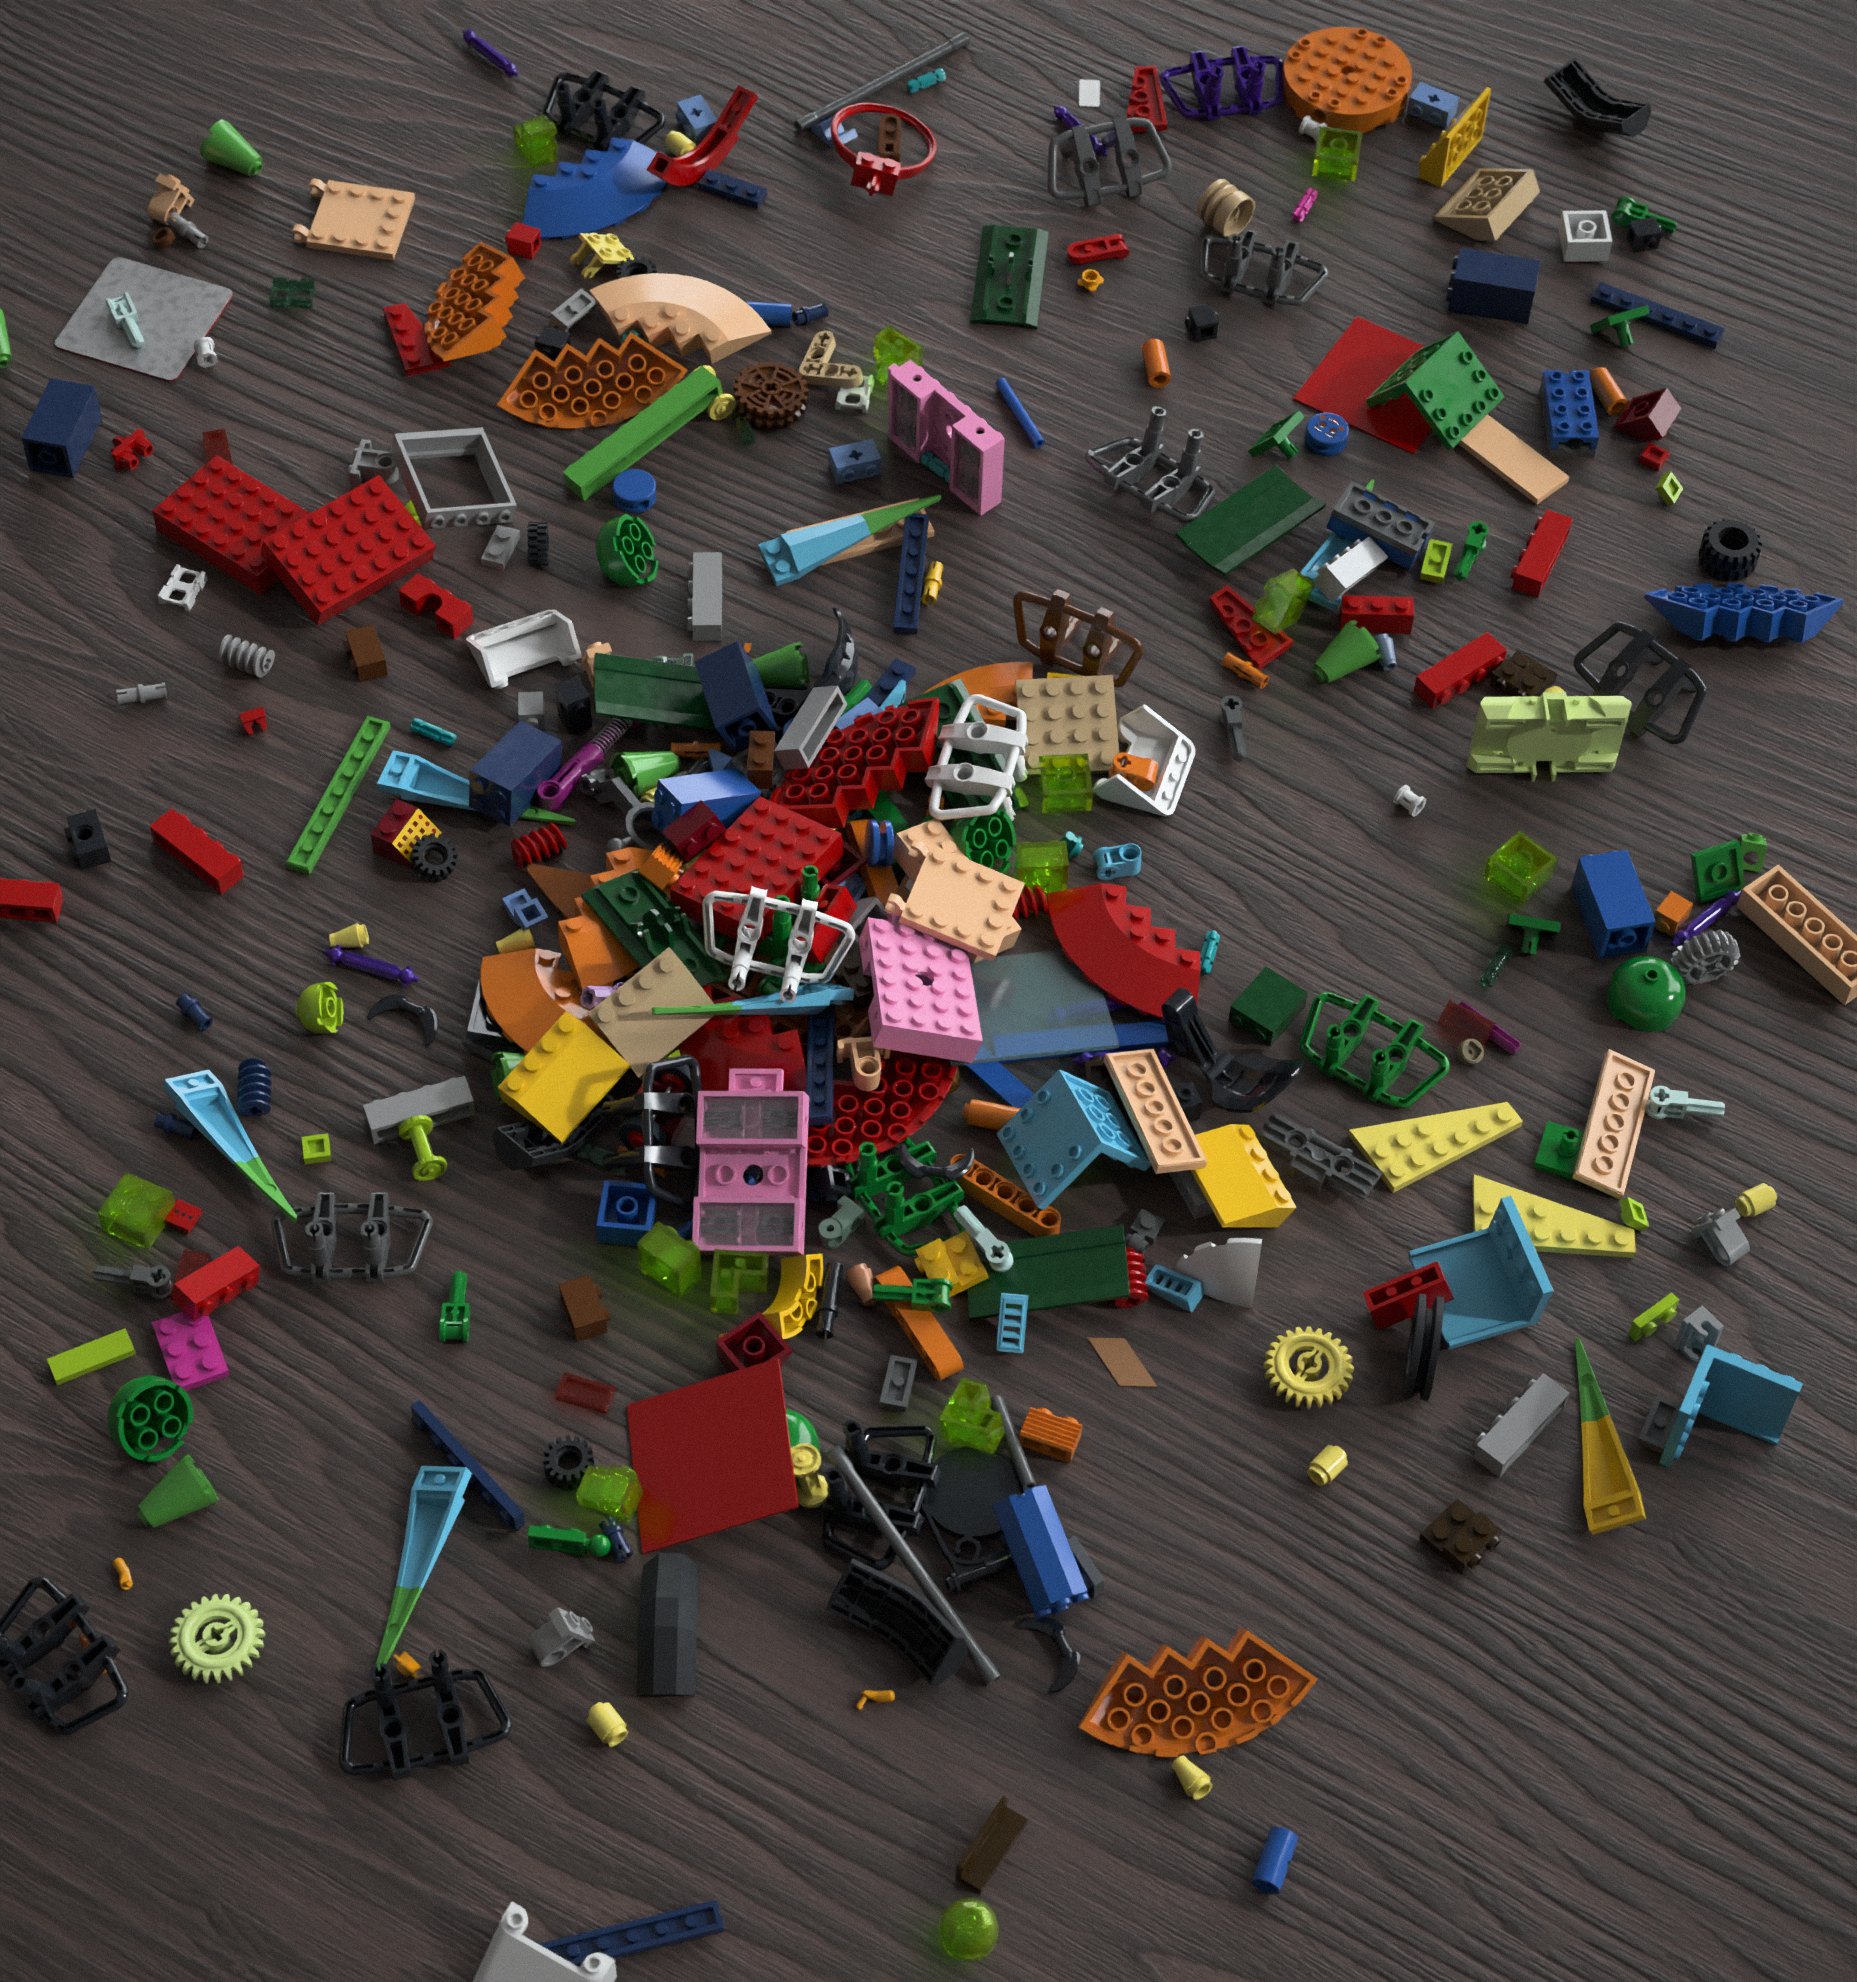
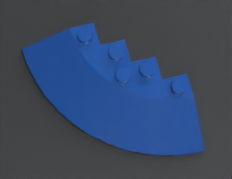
M612 137L608 152L586 150L582 164L560 162L555 177L533 174L528 190L523 224L540 229L541 241H549V237H563V240L571 239L570 236L580 233H599L602 228L610 225L618 226L626 222L625 218L636 212L639 214L651 205L650 201L656 196L659 197L666 183L669 184L647 171L657 152L634 140Z
M1711 583L1694 584V587L1680 585L1675 586V591L1667 592L1668 590L1663 588L1646 593L1644 599L1681 633L1690 635L1691 639L1699 641L1717 634L1723 636L1727 641H1738V639L1744 636L1751 635L1757 637V640L1761 642H1771L1777 637L1785 636L1791 638L1792 642L1804 643L1806 640L1815 637L1843 604L1842 598L1815 592L1814 596L1800 594L1801 589L1792 588L1778 591L1779 586L1760 584L1759 589H1746V585L1742 583H1728L1727 588L1712 587L1713 584Z

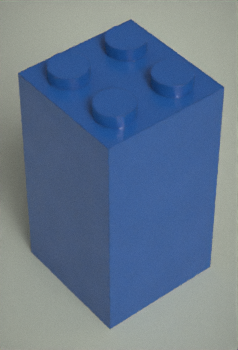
M737 768L659 779L657 790L654 793L655 805L654 812L651 815L652 824L663 834L662 831L702 800L717 815L727 830L761 795V791Z
M1610 851L1603 854H1589L1579 857L1571 889L1598 959L1647 951L1656 921L1628 851Z

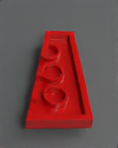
M1137 66L1133 76L1127 118H1146L1153 123L1156 131H1167V119L1157 67ZM1130 127L1131 132H1147L1145 127Z
M406 303L383 308L406 376L451 366L450 360L444 362L432 351L427 342L428 337L425 333V327Z
M1228 585L1210 596V605L1258 670L1293 647V640Z

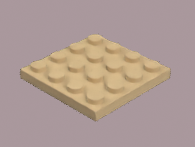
M1113 675L1015 681L1017 708L1023 710L1026 714L1028 745L1025 746L1026 752L1023 757L1028 771L1027 777L1109 772L1113 766L1114 756L1119 753Z

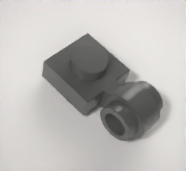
M1141 1209L1130 1227L1129 1234L1125 1238L1126 1247L1132 1248L1136 1253L1144 1255L1149 1243L1153 1245L1165 1226L1166 1219Z

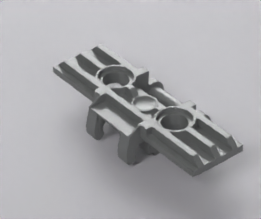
M1272 1113L1256 1135L1259 1143L1292 1160L1288 1167L1287 1176L1294 1179L1299 1170L1313 1179L1312 1190L1318 1193L1321 1191L1323 1183L1330 1181L1360 1199L1365 1200L1383 1172L1352 1156L1353 1151L1349 1148L1343 1149L1316 1134V1130L1312 1128L1305 1130L1280 1115ZM1296 1139L1301 1143V1147H1292L1288 1141ZM1344 1167L1349 1169L1345 1173H1340Z

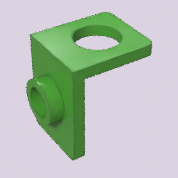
M1755 833L1741 834L1740 849L1744 870L1761 872L1767 848L1766 839L1762 838V835ZM1749 851L1756 852L1759 856L1757 863L1754 865H1748L1744 862V855Z

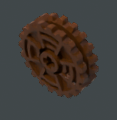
M769 361L768 364L758 362V366L751 364L748 366V370L742 369L740 376L735 378L733 394L736 400L735 410H739L738 415L740 417H746L747 423H756V427L765 425L767 429H772L773 426H777L779 429L783 428L784 424L790 426L793 424V420L799 421L801 414H804L806 411L807 382L802 380L803 375L801 373H795V368H786L784 363L775 365L773 361Z

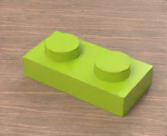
M1429 539L1420 575L1421 580L1443 584L1452 543Z
M1671 1292L1634 1319L1628 1335L1635 1342L1643 1336L1647 1338L1652 1335L1660 1323L1663 1321L1668 1323L1675 1317L1679 1299Z

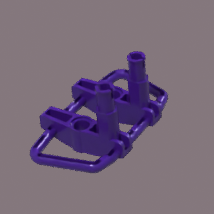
M1245 45L1232 47L1231 57L1207 60L1204 51L1191 52L1190 64L1166 69L1160 75L1161 85L1179 113L1184 117L1213 120L1220 119L1222 115L1245 112L1248 115L1259 114L1262 110L1280 105L1283 101L1284 64L1282 60L1272 55L1249 56ZM1266 64H1273L1276 67L1275 97L1262 101L1261 91ZM1232 65L1235 89L1239 94L1242 104L1220 107L1221 82L1224 74V69L1221 66ZM1191 72L1194 95L1198 100L1201 110L1186 108L1168 78Z

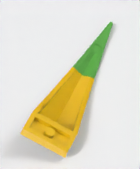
M1576 1337L1575 1345L1583 1447L1584 1509L1589 1531L1594 1535L1644 1520L1646 1516L1641 1499L1642 1495L1582 1342Z

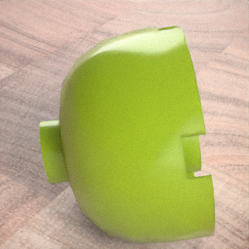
M332 982L310 985L301 993L296 1005V1016L300 1019L303 1026L313 1033H336L338 1031L336 1030V1025H342L344 1014L343 1002L341 997H336L334 991L338 989Z

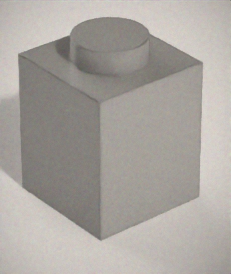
M543 691L518 692L519 722L523 721L539 730H545Z

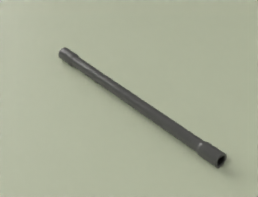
M962 32L949 39L946 43L836 101L795 120L794 126L796 130L801 133L841 109L850 106L938 58L969 44L968 35Z
M838 1445L826 1453L828 1460L834 1468H839L842 1471L843 1478L931 1604L962 1635L966 1643L967 1655L986 1685L993 1684L1001 1677V1674L989 1657L980 1649L859 1477L853 1464L841 1447Z

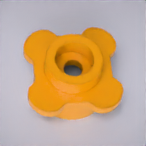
M1088 269L1082 273V278L1077 280V284L1093 292L1097 290L1099 284H1103L1104 279L1096 270Z
M406 1651L400 1657L396 1654L393 1655L398 1661L395 1667L406 1678L410 1674L415 1679L418 1678L415 1673L421 1666Z

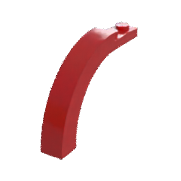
M738 85L717 122L697 147L677 158H670L657 151L647 171L676 186H686L701 180L708 169L714 170L739 139L737 132L756 102L757 94Z

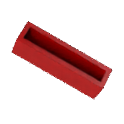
M1546 509L1543 518L1538 517L1534 527L1536 532L1535 534L1530 533L1526 543L1528 548L1527 550L1522 549L1518 560L1520 564H1515L1510 576V578L1514 579L1512 589L1537 598L1539 597L1570 534L1573 518Z
M1486 632L1417 675L1413 692L1432 709L1439 705H1444L1453 696L1465 692L1469 686L1476 682H1481L1488 674L1495 671L1505 660L1507 649L1491 634Z
M170 809L150 825L153 841L219 894L225 893L244 877L242 871L243 864L240 858L235 854L231 855L219 841H213L209 838L201 827H195L186 815L179 814L174 809Z

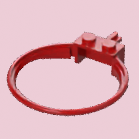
M877 103L850 105L838 111L831 122V137L834 147L839 156L853 168L850 185L866 189L869 192V196L878 193L893 196L896 182L920 174L931 163L936 153V141L929 128L913 115L892 106ZM876 112L895 114L921 133L927 143V156L920 164L900 167L901 163L877 157L871 153L858 152V155H856L839 140L837 132L839 124L846 117L856 113Z

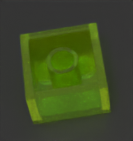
M1320 126L1312 175L1355 181L1363 132Z
M1295 569L1285 573L1282 572L1275 578H1270L1264 586L1265 593L1263 597L1255 604L1254 609L1256 611L1252 619L1274 634L1297 623L1315 586L1314 582Z
M1088 754L1039 756L1038 782L1042 813L1091 811L1093 788Z
M1519 830L1488 858L1484 877L1523 905L1554 877L1558 858Z
M1052 840L1048 842L1016 843L1014 879L1024 882V886H1029L1031 890L1034 884H1038L1044 890L1046 896L1047 893L1067 890L1069 862L1066 841Z
M126 1172L97 1214L103 1231L149 1250L165 1227L164 1219L174 1206L175 1200L172 1191Z
M658 1221L637 1243L639 1270L680 1300L702 1278L698 1246L694 1242L686 1241L680 1237L671 1226L666 1227Z

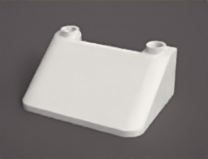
M556 610L542 611L466 638L467 644L488 685L495 689L506 687L509 676L557 660L562 663V666L574 664L576 659L582 658L572 621Z
M1142 705L1120 718L1117 726L1118 739L1129 744L1126 753L1141 758H1149L1157 762L1158 771L1154 788L1150 791H1141L1121 776L1122 772L1109 779L1102 778L1098 780L1092 791L1104 800L1161 816H1169L1175 811L1195 756V747L1192 741L1148 706Z
M511 1902L501 1918L473 1982H614L617 1974L615 1960L603 1953H593L587 1956L579 1968L523 1936L522 1934L528 1925V1915L524 1908Z

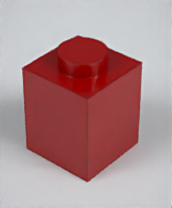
M515 222L512 229L508 230L505 236L508 253L533 260L541 247L540 229Z

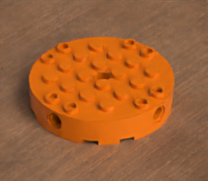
M1326 28L1302 37L1288 51L1283 68V97L1288 107L1291 106L1296 111V116L1303 120L1308 115L1315 122L1327 124L1326 131L1344 134L1345 131H1357V134L1375 131V127L1383 124L1385 126L1389 125L1403 113L1409 98L1412 79L1411 65L1404 52L1383 35L1368 31L1365 28Z

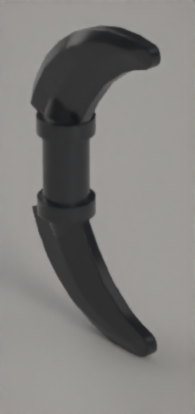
M405 994L387 996L378 1001L369 1011L367 1016L369 1020L385 1011L398 1009L407 1011L415 1015L422 1022L425 1028L426 1046H429L436 1036L438 1022L431 1006H418L409 1002Z
M900 1144L899 1158L903 1168L917 1179L932 1176L943 1177V1179L951 1182L961 1178L970 1170L974 1162V1149H969L966 1156L950 1166L944 1165V1167L928 1166V1164L920 1163L910 1155L905 1144Z
M1033 1617L1018 1624V1629L1038 1630L1050 1636L1053 1642L1056 1643L1061 1653L1062 1664L1060 1674L1049 1690L1053 1693L1066 1687L1074 1679L1080 1666V1654L1077 1651L1074 1652L1065 1638L1066 1626L1050 1617L1039 1619Z

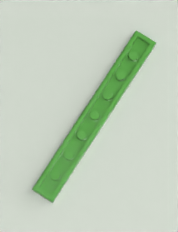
M370 716L366 717L286 861L288 869L308 875L311 874L391 728L390 722Z

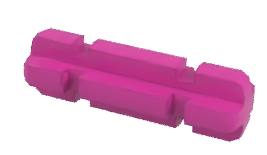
M1308 188L1305 191V195L1302 196L1296 206L1297 208L1292 213L1293 221L1298 223L1303 221L1317 198V190Z

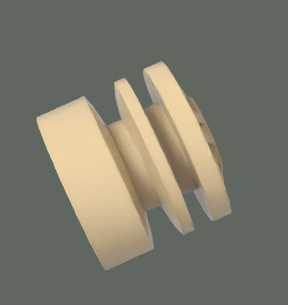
M1219 179L1213 182L1201 196L1196 210L1197 217L1209 226H1214V229L1223 236L1229 237L1234 233L1238 235L1250 222L1255 210V201L1244 192L1238 191L1227 180Z

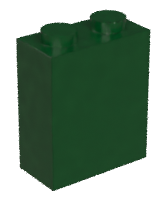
M1265 967L1231 1005L1229 1021L1235 1027L1253 1035L1257 1041L1264 1042L1271 1047L1305 1008L1308 992L1270 968Z

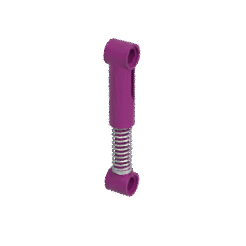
M612 718L590 742H586L550 780L543 781L538 786L539 808L553 813L560 812L563 808V801L580 785L579 777L593 771L604 759L606 751L619 740V737H622V734H625L627 729L639 727L644 722Z

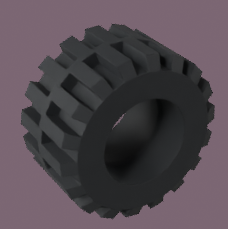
M1723 518L1722 521L1716 520L1713 524L1707 526V530L1704 532L1698 553L1699 562L1703 564L1702 568L1705 571L1708 570L1711 576H1718V579L1723 580L1725 578L1727 581H1733V579L1742 580L1743 576L1747 578L1751 572H1754L1762 549L1761 535L1759 532H1755V528L1752 525L1748 526L1745 521L1740 522L1734 518L1733 520Z

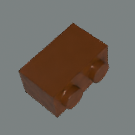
M374 625L345 631L347 641L343 642L346 656L351 655L352 659L349 660L352 674L357 673L359 682L387 676L386 660Z
M750 731L747 779L757 789H772L774 731Z
M590 1274L560 1283V1299L576 1342L607 1333V1322L611 1321L609 1311L606 1305L601 1306L599 1300L602 1299L598 1283L593 1284Z

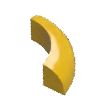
M822 1253L781 1258V1280L778 1293L771 1306L761 1314L783 1339L790 1338L801 1332L803 1324L806 1320H811L818 1305V1302L815 1300L817 1289L821 1288L823 1284Z

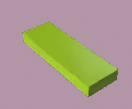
M126 1328L50 1357L47 1361L56 1384L60 1385L136 1355Z

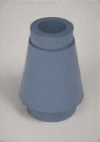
M1379 634L1373 637L1379 647L1376 650V654H1381V656L1377 660L1383 667V670L1390 671L1396 668L1397 663L1393 639L1389 638L1388 634Z

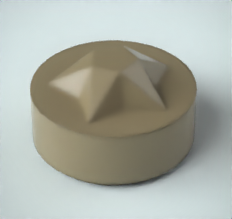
M1466 1039L1457 1047V1057L1465 1065H1474L1480 1062L1484 1056L1483 1046L1476 1039Z

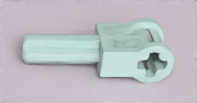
M128 292L124 293V296L114 299L106 298L108 311L117 329L123 327L131 345L140 348L144 344V339L136 324L139 322L138 314Z
M1665 1086L1654 1087L1650 1092V1100L1646 1105L1647 1114L1654 1119H1663L1665 1117L1683 1119L1685 1113L1722 1117L1725 1111V1104L1723 1102L1688 1098V1092L1670 1090Z
M966 1206L958 1207L954 1212V1217L977 1242L979 1248L986 1255L992 1269L997 1272L1009 1270L1013 1265V1256L1007 1244L997 1240Z

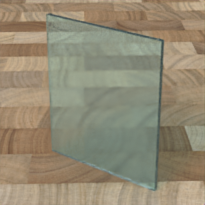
M1062 950L995 957L994 962L983 959L974 964L969 959L982 1043L973 1063L949 1059L951 1066L1119 1048L1120 1042L1118 1041L1101 987L1092 985L1085 979L1083 971L1074 962L1071 963Z

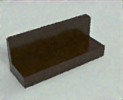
M1002 1796L956 1866V1880L979 1894L983 1892L1028 1822L1027 1818L1008 1807L1007 1797Z

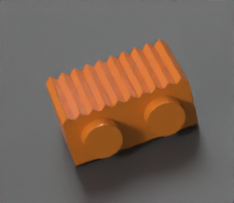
M660 843L639 869L638 873L662 891L666 885L671 888L683 873L684 869L681 866L684 863V859H680V856H676V852L672 853V849L668 850V846Z
M1030 1407L1019 1434V1441L1025 1449L1045 1454L1062 1462L1071 1463L1082 1435L1083 1425L1079 1424L1072 1417L1066 1416L1061 1418L1053 1415L1048 1409H1034Z

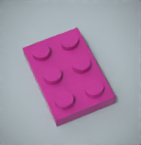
M183 1311L152 1322L172 1382L188 1391L230 1376L208 1315L193 1321Z

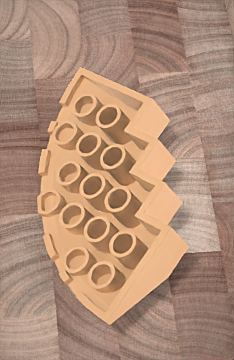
M664 273L639 274L613 280L590 290L591 295L598 301L600 310L620 343L621 339H623V333L635 330L638 334L641 333L647 343L654 348L671 340L681 357L702 347L713 364L771 334V330L763 319L738 296L713 283L690 276Z

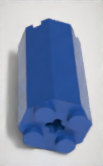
M1046 1485L1024 1490L1023 1494L1018 1496L1016 1494L1011 1495L993 1505L992 1509L1036 1619L1051 1614V1610H1053L1054 1614L1068 1610L1070 1608L1069 1604L1072 1602L1073 1604H1078L1089 1599L1087 1588Z

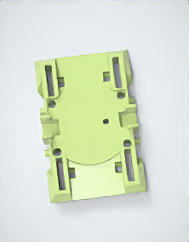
M1566 692L1542 693L1541 697H1484L1480 703L1474 726L1467 767L1475 773H1531L1532 782H1535L1537 776V761H1549L1552 782L1556 779V772H1612L1616 764L1632 703L1623 696H1567Z

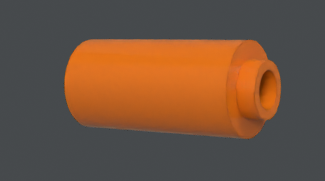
M1150 339L1141 347L1148 381L1152 387L1161 388L1170 383V370L1163 342L1158 339Z
M1606 368L1593 369L1589 374L1592 390L1609 415L1620 414L1628 406L1627 399Z
M971 1099L970 1104L965 1103L963 1118L967 1119L968 1125L1000 1131L1021 1108Z

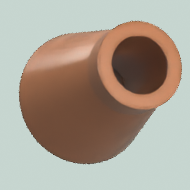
M865 1263L850 1268L846 1272L848 1276L847 1281L860 1297L864 1306L875 1303L877 1300H873L872 1297L875 1284L871 1268H867Z

